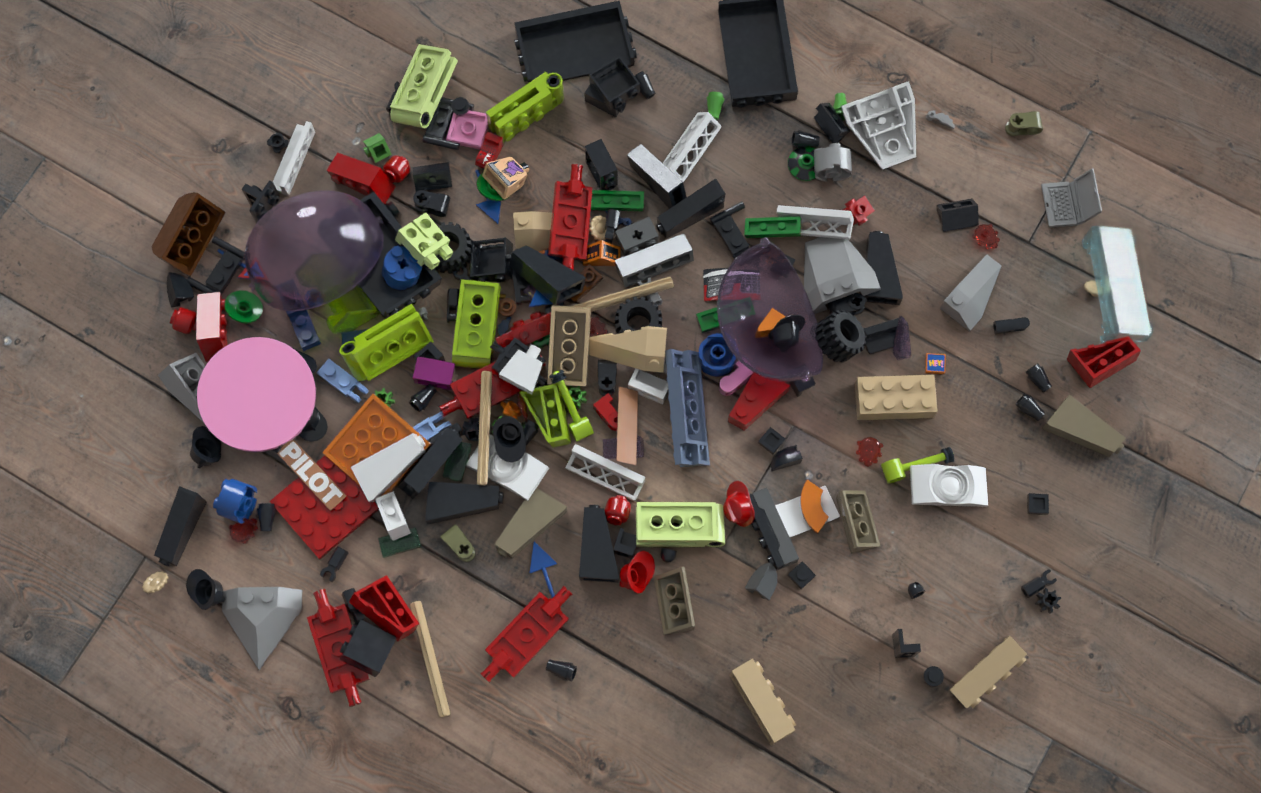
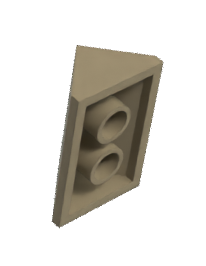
M839 491L836 500L851 554L881 547L866 491Z
M685 567L654 576L663 634L668 635L694 630L695 622Z

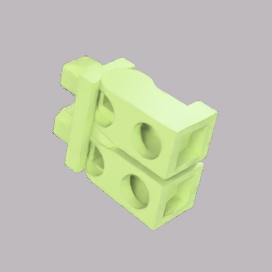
M427 213L415 219L413 223L411 222L398 230L395 238L400 245L403 244L410 251L413 258L418 260L417 263L420 266L425 264L431 270L440 263L436 257L438 254L444 261L453 254L452 249L448 245L450 239L447 236L445 237Z

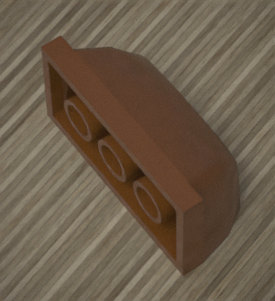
M192 192L183 195L176 201L152 244L153 254L186 276L191 277L226 212L199 193Z

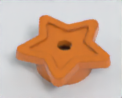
M515 402L500 403L504 409V415L515 419L522 415L520 407Z

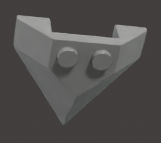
M238 587L223 591L225 601L222 602V612L259 670L288 631L295 617L302 611L303 590L284 587Z

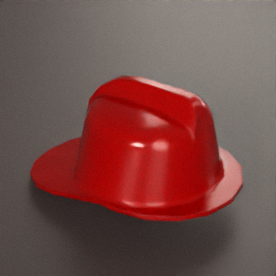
M733 481L727 489V498L723 505L724 515L729 521L746 527L754 520L753 505L746 485L741 481Z
M639 551L630 563L622 567L620 571V587L633 590L638 594L645 590L655 572V562L648 551Z

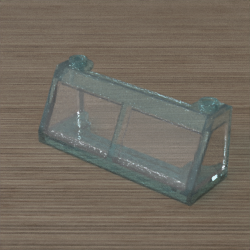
M1091 226L1082 239L1083 249H1088L1087 254H1091L1103 323L1101 328H1104V335L1100 336L1101 344L1105 343V341L1127 336L1133 342H1145L1153 334V326L1149 323L1134 247L1136 241L1135 237L1132 236L1131 229Z

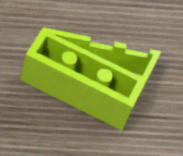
M557 383L534 388L532 395L521 391V396L547 442L553 448L571 444L564 401Z

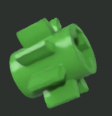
M570 385L569 393L571 398L572 395L578 397L577 400L572 398L574 405L581 409V404L587 403V400L583 398L587 393L586 391H581L580 386L573 388Z
M385 388L379 392L375 390V395L380 399L386 400L384 403L389 407L391 404H395L394 399H390L393 396L392 392L387 394Z

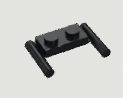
M441 98L423 136V143L459 150V143L444 140L453 116L451 109L453 99ZM469 103V110L473 111L474 104Z
M742 201L710 218L711 223L733 256L736 264L770 247L769 243L764 241L751 249L749 248V244L731 217L732 214L745 208Z
M215 236L212 239V243L226 251L207 278L206 285L191 277H188L187 280L192 287L205 294L220 292L222 295L243 260L246 259L247 253Z

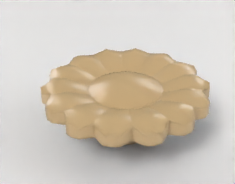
M600 215L591 219L589 230L594 239L605 241L606 217Z
M1089 281L1084 284V289L1094 297L1107 296L1110 293V288L1102 282Z
M162 571L149 576L143 582V591L149 594L162 589L167 583V573Z

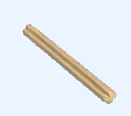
M667 277L576 304L572 307L591 308L592 312L625 302L627 299L632 300L633 297L639 298L673 288L674 284L672 278Z
M482 371L477 485L482 486L488 483L492 372Z
M415 601L410 604L413 615L419 622L416 631L438 715L442 718L450 715V709L422 602Z

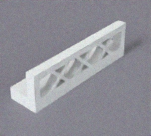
M698 112L663 164L684 182L722 126L709 112ZM709 122L714 126L711 133H707ZM703 136V144L701 147H698L697 139ZM693 150V159L688 161L687 154ZM680 165H683L684 172L680 176L676 170Z
M306 121L304 126L296 125L273 180L280 194L290 195L315 134L311 122Z
M778 205L777 214L779 217L801 216L802 224L810 222L812 226L809 229H801V235L838 239H850L854 222L851 211ZM823 223L830 226L825 232L819 231L817 227ZM840 225H848L846 233H838L836 228Z
M576 444L565 469L634 502L645 483L644 476ZM575 458L583 460L585 467L580 469L572 467ZM598 467L601 469L602 475L593 477L589 469ZM615 475L618 477L620 484L612 486L608 484L606 477ZM632 483L638 487L634 495H631L625 491L624 485Z

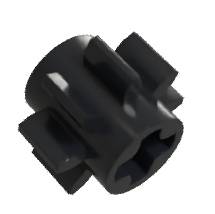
M470 417L469 422L464 421L462 435H466L468 440L479 441L480 418Z
M1045 588L1043 594L1038 593L1036 595L1039 601L1035 605L1041 607L1040 612L1048 610V613L1051 614L1053 613V608H1060L1057 602L1061 597H1057L1055 594L1056 590L1048 592V589ZM1045 599L1051 600L1052 603L1045 602Z

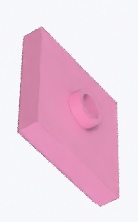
M470 110L464 115H456L453 112L446 140L459 143L460 146L481 149L488 129L486 114Z

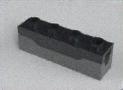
M767 487L749 494L754 509V520L751 525L754 531H758L761 537L759 538V543L762 549L766 548L769 555L767 556L768 563H771L777 571L798 562L799 557Z

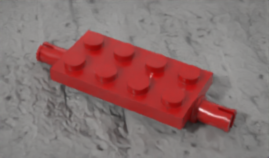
M578 164L571 165V176L568 182H555L548 252L549 256L561 257L563 265L572 270L574 268V260H586L593 187L585 186L581 181L583 165L578 167Z
M493 362L451 383L450 388L455 397H453V400L438 407L443 417L458 409L464 412L467 419L479 414L482 371L492 372L491 407L520 393L521 390L499 378V374L491 369L495 363Z
M565 586L552 599H548L539 592L485 649L493 661L480 674L489 683L501 669H505L515 678L569 620L562 613L561 606L573 594L569 590L567 591Z
M326 589L319 590L320 593L318 591L313 593L318 610L316 614L307 617L330 693L345 690L349 707H353L355 703L357 705L362 703L356 686L370 680L368 673L340 660L343 653L339 651L345 641L349 642L351 635L348 633L353 625L346 604L333 607L329 603Z

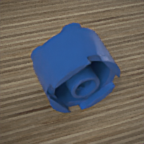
M394 246L386 254L382 266V276L386 283L396 290H406L414 286L422 270V266L417 263L418 260L413 258L410 251L404 246Z
M716 333L711 334L702 341L699 347L698 358L701 370L705 374L720 377L729 374L734 368L737 347L728 336Z
M225 479L221 485L219 497L213 502V508L216 509L219 516L242 524L244 523L243 519H248L255 508L257 499L254 498V492L257 493V488L235 479Z

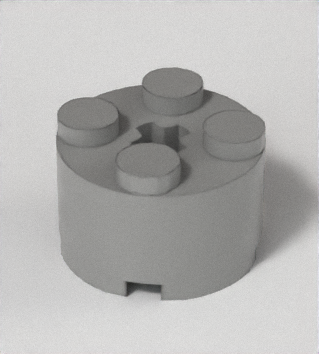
M838 143L830 144L827 148L815 149V178L821 181H827V178H833V181L849 178L850 173L852 174L851 150L841 147Z

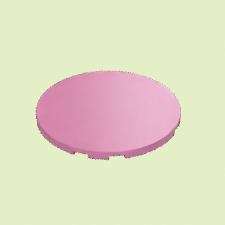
M263 337L238 340L218 351L205 366L197 389L199 412L207 428L223 443L232 448L247 452L273 450L293 440L310 420L316 401L314 377L303 357L289 345L275 339Z

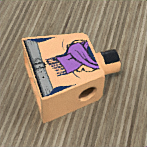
M507 157L486 163L482 176L503 199H506L524 185L527 172H529V166L525 162L518 164L512 157Z

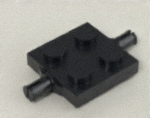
M514 338L504 348L494 341L490 348L497 352L499 356L491 369L500 374L501 370L518 350L527 353L529 347L517 338ZM538 355L537 360L541 361L543 365L546 360ZM539 375L537 383L543 387L547 380Z

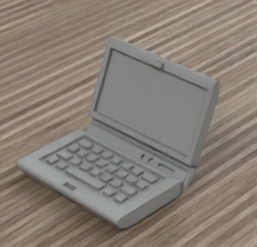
M1094 168L1070 183L1041 184L1050 228L1077 226L1102 212Z

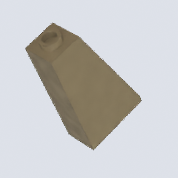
M1071 395L1063 401L1042 427L1045 431L1108 457L1113 453L1118 454L1124 447L1122 442L1126 439Z
M536 488L529 500L525 499L496 541L495 547L498 549L496 552L505 558L507 556L514 558L567 512V506Z

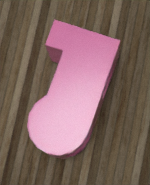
M741 359L735 363V371L720 380L719 391L724 396L734 394L749 381L753 374L752 370Z

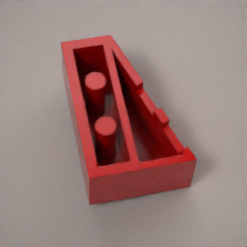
M338 152L326 170L330 174L331 180L335 183L343 184L365 196L375 192L384 205L395 189L394 184L380 167Z
M756 367L729 414L728 422L745 431L766 410L772 407L775 402L788 393L790 385Z
M387 575L353 593L349 601L351 605L382 630L397 637V642L414 633L419 625V622Z

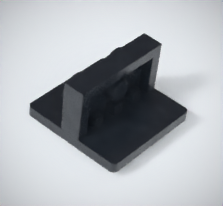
M270 180L263 190L255 185L251 187L246 183L241 189L249 204L252 205L249 211L258 225H261L263 221L265 222L268 219L271 209L280 200V195L274 183Z

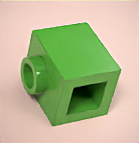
M380 133L363 141L366 146L363 148L368 158L371 157L375 163L392 155L385 139Z

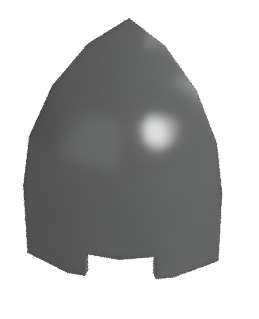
M771 563L760 566L749 579L745 589L752 594L754 591H757L762 595L761 598L770 600L777 585L775 567Z

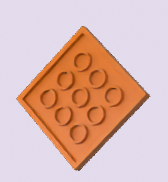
M372 394L322 453L359 484L351 469L353 465L412 433L423 438L426 445L424 446L425 451L432 444L379 397ZM416 460L381 496L392 492L394 488L399 484V482L405 477V475L411 470V468L417 463L418 460Z

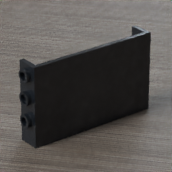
M620 0L514 22L517 36L514 42L516 50H520L521 55H518L520 66H524L525 71H522L524 82L529 83L544 72L547 74L558 73L563 81L589 76L590 73L619 56L628 67L634 66V59L637 58L636 49L631 46V43H633L632 34L627 31V27H629L628 18L623 15Z
M784 0L719 1L718 16L732 107L742 108L754 104L761 106L765 103L779 104L783 101L797 100L798 87Z
M372 192L361 200L353 201L345 210L343 208L338 210L330 219H323L319 223L317 233L382 317L387 319L410 304L414 305L419 298L424 299L429 296L431 291L440 285L442 277L435 268L431 270L424 264L422 265L419 279L414 286L406 290H396L388 286L382 276V266L386 254L394 246H404L395 240L398 230L402 226L376 193Z

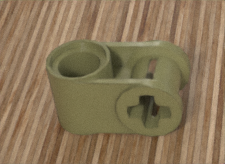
M1038 111L1012 114L1005 126L1006 133L1011 136L1041 133L1043 126L1040 113Z
M456 524L440 536L462 561L470 562L475 558L476 552L474 547ZM466 549L469 553L466 555L462 550Z

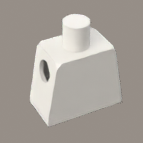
M530 345L527 353L518 350L501 370L499 378L532 395L542 368V362L537 360L541 349Z

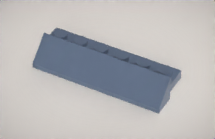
M669 349L665 350V363L667 366L668 400L671 411L670 420L672 423L675 465H680V467L708 466L710 461L699 352Z

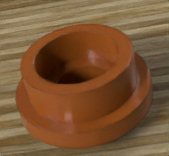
M504 298L499 301L498 312L502 316L508 317L515 313L516 304L512 299ZM505 304L510 305V308L504 309L503 306Z

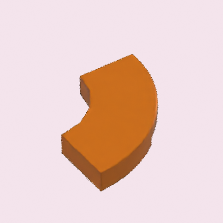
M807 480L801 492V510L806 523L818 534L829 516L821 507L823 490Z

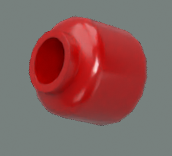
M394 155L384 164L383 171L392 183H400L410 173L409 161L403 156Z
M180 307L178 310H174L170 324H172L174 330L189 335L192 330L196 331L197 313Z
M617 495L608 499L604 509L607 522L616 526L627 522L631 511V504L627 501L626 497Z

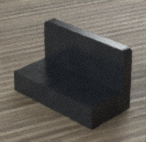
M820 103L816 107L818 113L814 116V119L832 144L839 143L850 132L849 128L830 103Z
M449 162L413 167L416 192L419 190L428 191L452 187Z
M973 198L937 205V212L941 216L943 232L979 225L978 204Z
M900 318L864 328L866 348L869 354L901 346L905 343L900 330L902 327Z
M897 629L892 634L895 658L915 657L921 652L920 643L904 644L902 629Z

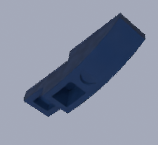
M291 279L277 285V291L303 351L320 345L321 342L294 280Z

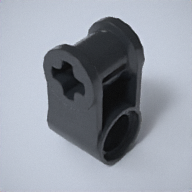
M419 190L414 194L413 200L417 211L433 214L438 217H446L451 199L449 196Z
M854 293L828 303L831 314L837 310H845V312H850L852 316L859 315L865 308V298L860 293Z
M598 359L599 393L602 396H605L607 393L612 396L616 390L617 363Z

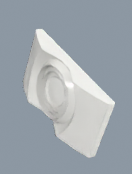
M489 435L488 479L528 501L549 470V467L528 453H524L519 461L513 463L502 460L497 455L494 436ZM478 447L466 463L467 467L476 472L478 467Z
M939 464L910 466L912 505L988 506L986 468L970 465L944 466Z

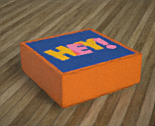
M926 353L925 373L945 374L946 354Z

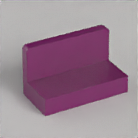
M418 357L413 374L414 383L426 386L431 384L436 388L452 390L450 384L453 383L452 377L455 364Z

